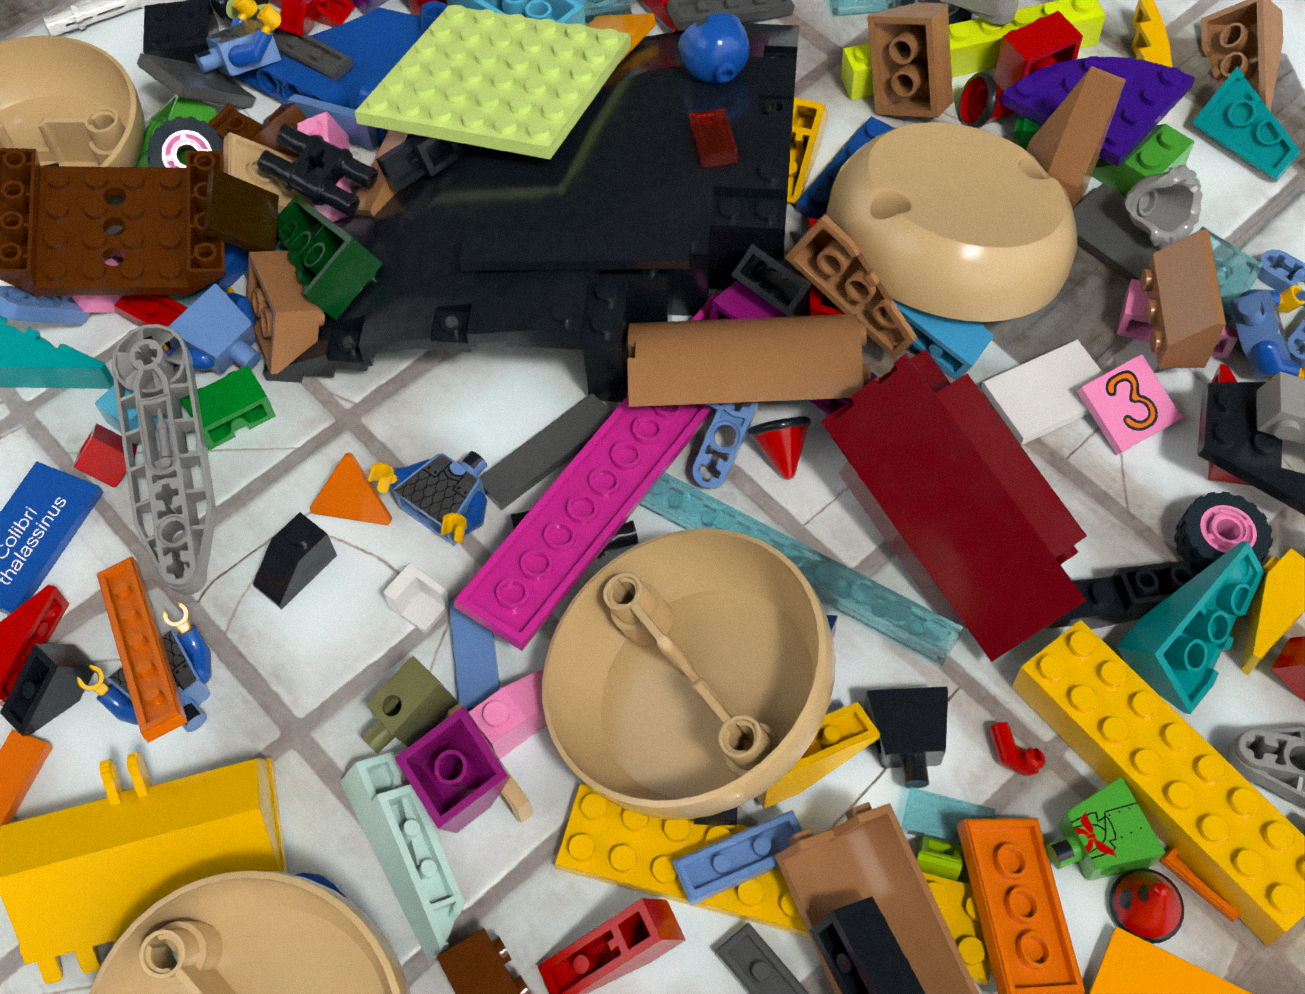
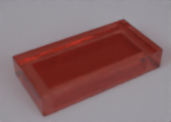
M725 108L689 113V123L701 167L738 162V151Z

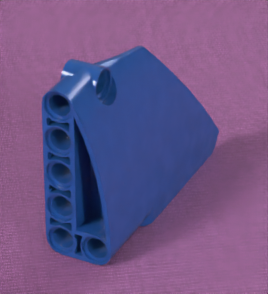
M437 1L428 2L421 7V15L407 14L378 7L342 25L310 35L352 58L354 67L338 81H334L282 55L280 56V61L232 77L286 104H289L288 99L292 95L298 94L356 110L448 5ZM376 127L380 143H383L389 130Z

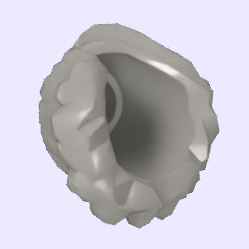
M1180 165L1177 168L1171 167L1165 173L1142 178L1128 191L1124 199L1125 207L1129 212L1132 223L1150 235L1151 244L1155 247L1158 246L1160 249L1190 235L1194 225L1199 222V214L1202 210L1201 199L1203 193L1200 190L1202 186L1196 178L1197 173L1189 170L1186 165Z

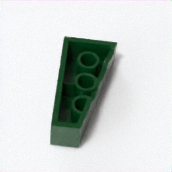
M297 194L278 215L277 230L283 244L289 249L287 255L290 261L296 265L297 270L295 274L297 279L304 285L302 288L304 296L333 319L337 320L363 287L373 281L383 263L352 236Z

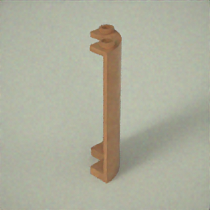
M857 314L630 323L628 328L629 358H627L629 407L851 398L871 382L870 364H863L862 345L867 343L866 322H859Z
M869 802L856 806L845 812L848 820L817 835H814L812 828L799 832L787 839L790 847L774 855L835 994L842 993L809 930L832 910L873 896L881 913L884 915L887 924L926 994H979L890 803L872 809Z

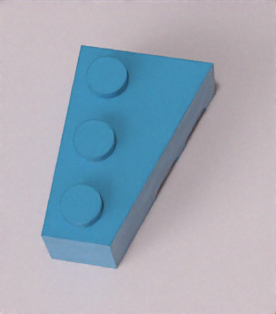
M892 299L917 336L915 342L908 348L917 353L926 349L941 371L955 380L962 377L975 364L995 336L979 321H964L937 316Z

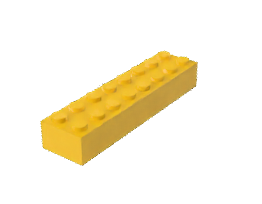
M1081 619L1020 668L1012 688L1108 785L1123 777L1152 830L1170 848L1172 847L1178 852L1179 858L1209 888L1238 912V917L1267 947L1283 936L1305 915V836Z

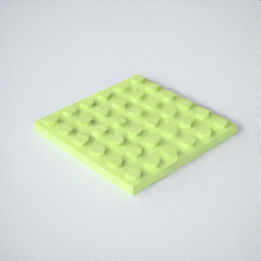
M448 5L355 110L357 124L551 159L630 49L631 34L618 32L615 29L590 28L583 24L559 23L552 19L539 20L527 18L521 14L508 15L495 13L489 9L476 10L465 8L462 5Z

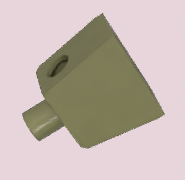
M412 656L369 701L367 707L378 720L361 737L377 754L395 737L407 747H410L445 720L448 714L447 711L459 704V702L418 659Z

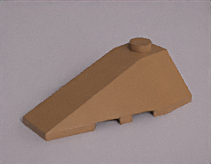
M1245 0L1201 18L1202 49L1210 60L1213 67L1211 69L1220 86L1238 66L1246 80L1256 90L1270 111L1283 44L1282 10L1271 0Z
M1091 66L1063 102L1031 138L1026 150L1035 157L1049 176L1058 179L1069 198L1072 209L1077 206L1087 191L1126 82L1124 78Z

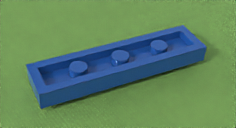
M871 116L798 199L796 211L809 218L819 220L826 213L830 191L842 165L864 144L876 136L895 128Z

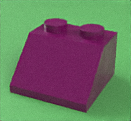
M463 706L395 757V760L437 828L458 833L491 808L510 779V775L466 707Z

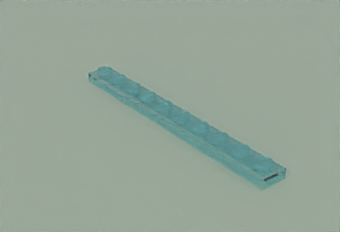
M666 472L639 504L685 530L699 528L726 529L744 533L766 542L781 551L797 566L814 588L821 602L942 666L962 634V626Z

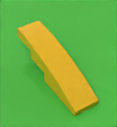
M1138 0L1132 19V24L1136 30L1132 49L1136 59L1172 67L1170 43L1163 19L1154 0Z

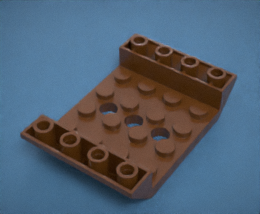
M0 148V280L37 296L191 295L225 276V242L203 234L208 174L214 168L224 172L223 151H186L187 168L40 166L36 149ZM112 196L125 198V201L119 205H110L106 202ZM115 225L125 229L119 235H110L105 232L109 227ZM116 255L124 258V261L117 266H110L105 263L106 259Z

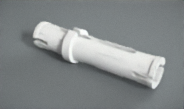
M96 0L78 7L76 4L71 5L69 10L43 17L50 35L57 36L77 28L80 31L84 30L86 25L143 6L140 0Z

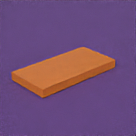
M1038 818L964 819L956 824L998 994H1086Z

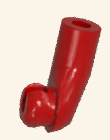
M1000 722L989 727L998 760L1002 765L1024 776L1035 775L1039 772V769L1043 768L1045 756L1038 748L1024 749L1017 746L1008 722Z

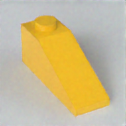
M794 97L787 203L796 205L798 199L803 195L829 116L826 104Z
M1292 548L1280 560L1273 556L1263 567L1265 573L1262 578L1264 579L1254 595L1241 671L1246 675L1252 672L1305 613V558Z
M855 702L825 715L812 743L796 765L779 782L757 796L763 809L802 793L879 739V731L861 705Z

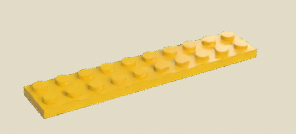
M580 783L555 866L558 870L690 905L673 868L672 861L751 827L739 824L694 825V819L667 820L647 817L620 807L597 794L589 786ZM780 867L692 905L810 937ZM922 872L973 981L987 985L992 968L972 886Z

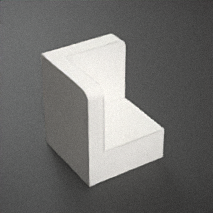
M410 563L383 591L389 608L423 633L429 632L450 608L446 588Z

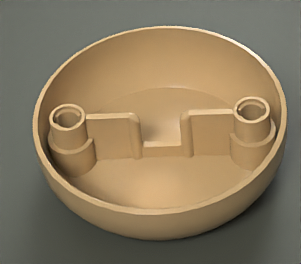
M28 36L0 42V148L36 149L40 166L58 162L59 166L77 167L137 166L144 141V113L133 82L123 66L114 57L90 43L61 36ZM117 196L110 197L106 202L109 204Z
M927 122L910 124L886 131L864 144L842 165L831 188L825 213L853 239L892 299L926 313L957 320L979 322L1005 321L1038 311L1048 305L1062 289L1070 274L1077 250V228L1073 209L1058 179L1049 176L1035 157L1017 144L981 129L953 123Z
M699 528L660 535L640 543L605 565L583 586L571 601L553 634L546 655L542 678V703L545 721L552 741L562 759L587 786L600 796L626 810L647 817L678 820L711 816L738 807L761 795L779 782L803 756L822 725L831 700L836 663L833 635L825 610L814 588L791 560L766 542L747 534L726 529Z
M250 870L222 873L197 880L173 891L154 903L117 940L102 963L89 994H410V990L401 964L389 941L373 920L356 904L335 890L305 877L279 871ZM172 950L177 955V961L173 957Z

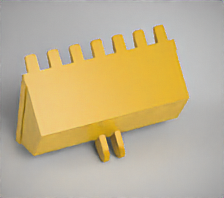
M139 752L127 755V769L131 775L134 785L133 789L124 790L116 765L112 759L99 762L101 780L103 781L108 798L0 826V896L18 939L19 950L25 965L37 962L46 984L62 980L63 970L59 956L75 952L83 973L88 974L98 971L101 962L96 946L111 941L115 945L117 940L139 916L154 903L173 891L197 880L228 872L266 870L288 873L273 758H255L152 785L143 758Z

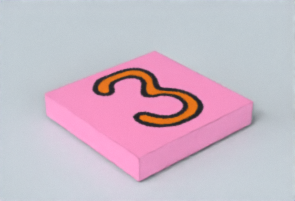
M1143 354L1077 390L1116 455L1182 419V416Z

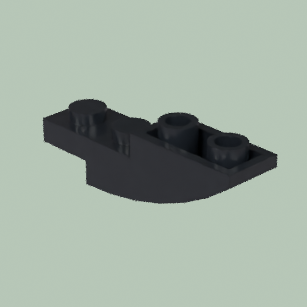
M413 135L378 157L376 161L390 189L398 192L425 174L430 177L434 176L461 157L474 145Z
M1189 560L1119 568L1111 577L1073 581L1086 601L1046 626V629L1073 626L1080 619L1090 629L1138 620L1195 577Z

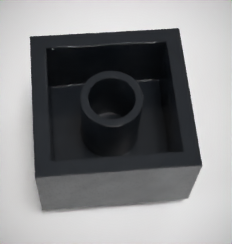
M187 0L146 5L144 8L143 53L197 64L195 54L208 50L209 46L206 38L219 32V25L210 0Z

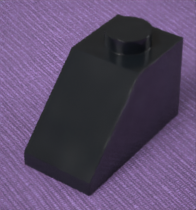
M299 512L271 539L253 582L254 588L282 610L337 556L328 534Z
M34 644L0 714L22 736H30L80 701L84 690L78 686L77 677L88 686L94 674V671L88 666L96 665L75 645Z

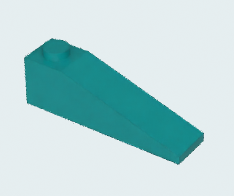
M0 315V387L110 389L114 385L113 376L104 362L66 344H60L56 348L49 341L41 337L40 332L28 327L24 333L7 325L8 319Z
M1241 541L1141 617L1116 646L1126 664L1158 695L1183 713L1191 714L1213 687L1219 674L1214 670V667L1222 650L1229 651L1234 638L1229 634L1237 616L1246 614L1265 573L1249 542Z

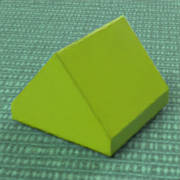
M920 836L916 860L922 872L957 881L963 865L962 846Z

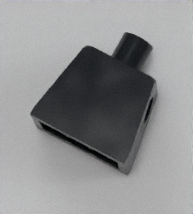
M755 244L751 245L731 274V276L788 317H790L812 285L800 271L773 252ZM762 260L760 266L753 272L757 263Z
M947 686L867 691L864 711L880 733L879 739L874 742L880 765L885 769L901 768L905 788L918 789L928 786L927 766H937L942 763L946 751Z

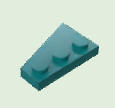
M1238 66L1192 121L1193 127L1276 182L1300 155L1299 148L1276 117L1266 107L1262 98L1252 88Z

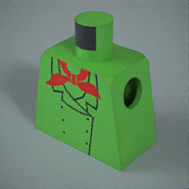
M1123 777L1115 780L1065 813L1058 824L1064 838L1046 845L1048 856L1056 869H1061L1077 862L1087 880L1119 875L1138 868H1150L1166 853Z

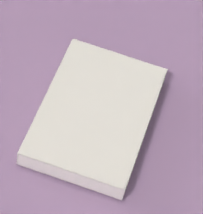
M1077 339L983 381L981 390L1018 442L1023 445L1091 414L1077 390L1104 375V373Z

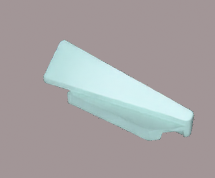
M389 752L355 762L341 779V786L427 960H433L448 948L449 942L447 940L454 921L460 915L465 901L426 808L411 784L402 787L394 753Z

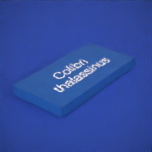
M37 461L0 511V612L10 615L33 597L104 493L100 486Z

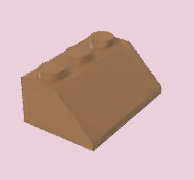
M913 3L869 14L867 20L875 114L938 118L953 103L948 3Z
M1199 230L1153 253L1148 268L1143 269L1141 273L1142 291H1147L1148 297L1145 306V317L1147 322H1152L1153 329L1150 336V349L1152 353L1157 354L1159 368H1205L1226 325L1209 230Z
M289 251L249 252L246 297L250 300L256 319L254 326L256 341L270 374H278L318 341L319 326H323L325 321L324 311L304 296L302 291L304 285L297 279L295 274L297 268L287 255Z

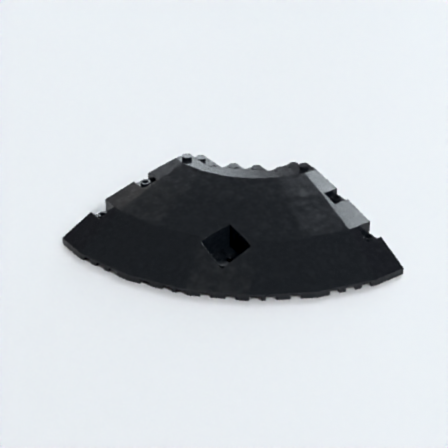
M741 23L745 27L749 40V58L745 67L732 80L725 83L701 82L688 72L678 50L680 37L686 30L676 33L645 36L617 65L551 159L472 146L461 157L434 176L430 177L425 174L398 191L374 217L353 215L334 221L333 223L358 241L378 258L383 265L378 269L373 281L363 287L337 320L324 312L325 321L323 326H319L318 341L278 374H270L265 362L263 374L266 381L302 383L303 375L334 377L336 369L367 371L368 366H373L376 353L411 349L471 352V347H477V343L506 341V346L583 350L588 395L593 393L600 401L622 402L627 396L628 388L627 358H629L628 328L630 323L671 322L672 315L695 316L709 300L710 288L727 289L737 281L731 274L752 244L773 252L781 259L784 258L799 25ZM691 230L692 235L690 269L462 271L459 263L465 233ZM762 260L757 263L753 272L760 266ZM450 324L457 325L455 328H447ZM347 344H354L350 348H344Z

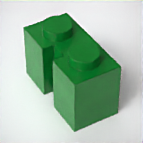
M248 365L228 373L225 377L203 388L197 389L208 450L236 437L234 431L246 425L250 430L276 416L267 395ZM190 395L181 398L180 400L190 417H193Z

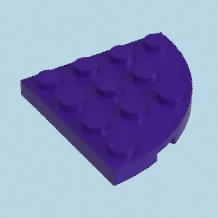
M1090 56L1088 58L1056 63L1023 77L1002 93L1000 104L1043 126L1091 66L1126 79L1099 154L1100 158L1118 167L1192 88L1195 77L1182 72L1178 68L1145 60Z

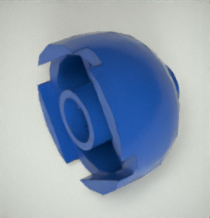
M719 13L706 16L708 22L699 27L696 22L690 25L681 35L678 43V50L684 66L693 77L701 82H728L745 67L749 58V40L740 19L732 14Z

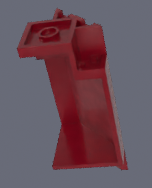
M926 349L912 358H909L905 353L894 362L893 368L888 373L879 378H874L851 397L852 401L832 412L821 421L848 460L838 474L950 630L962 622L991 662L1086 601L1061 564L1079 553L1074 545L1087 537V535L968 373L950 383Z

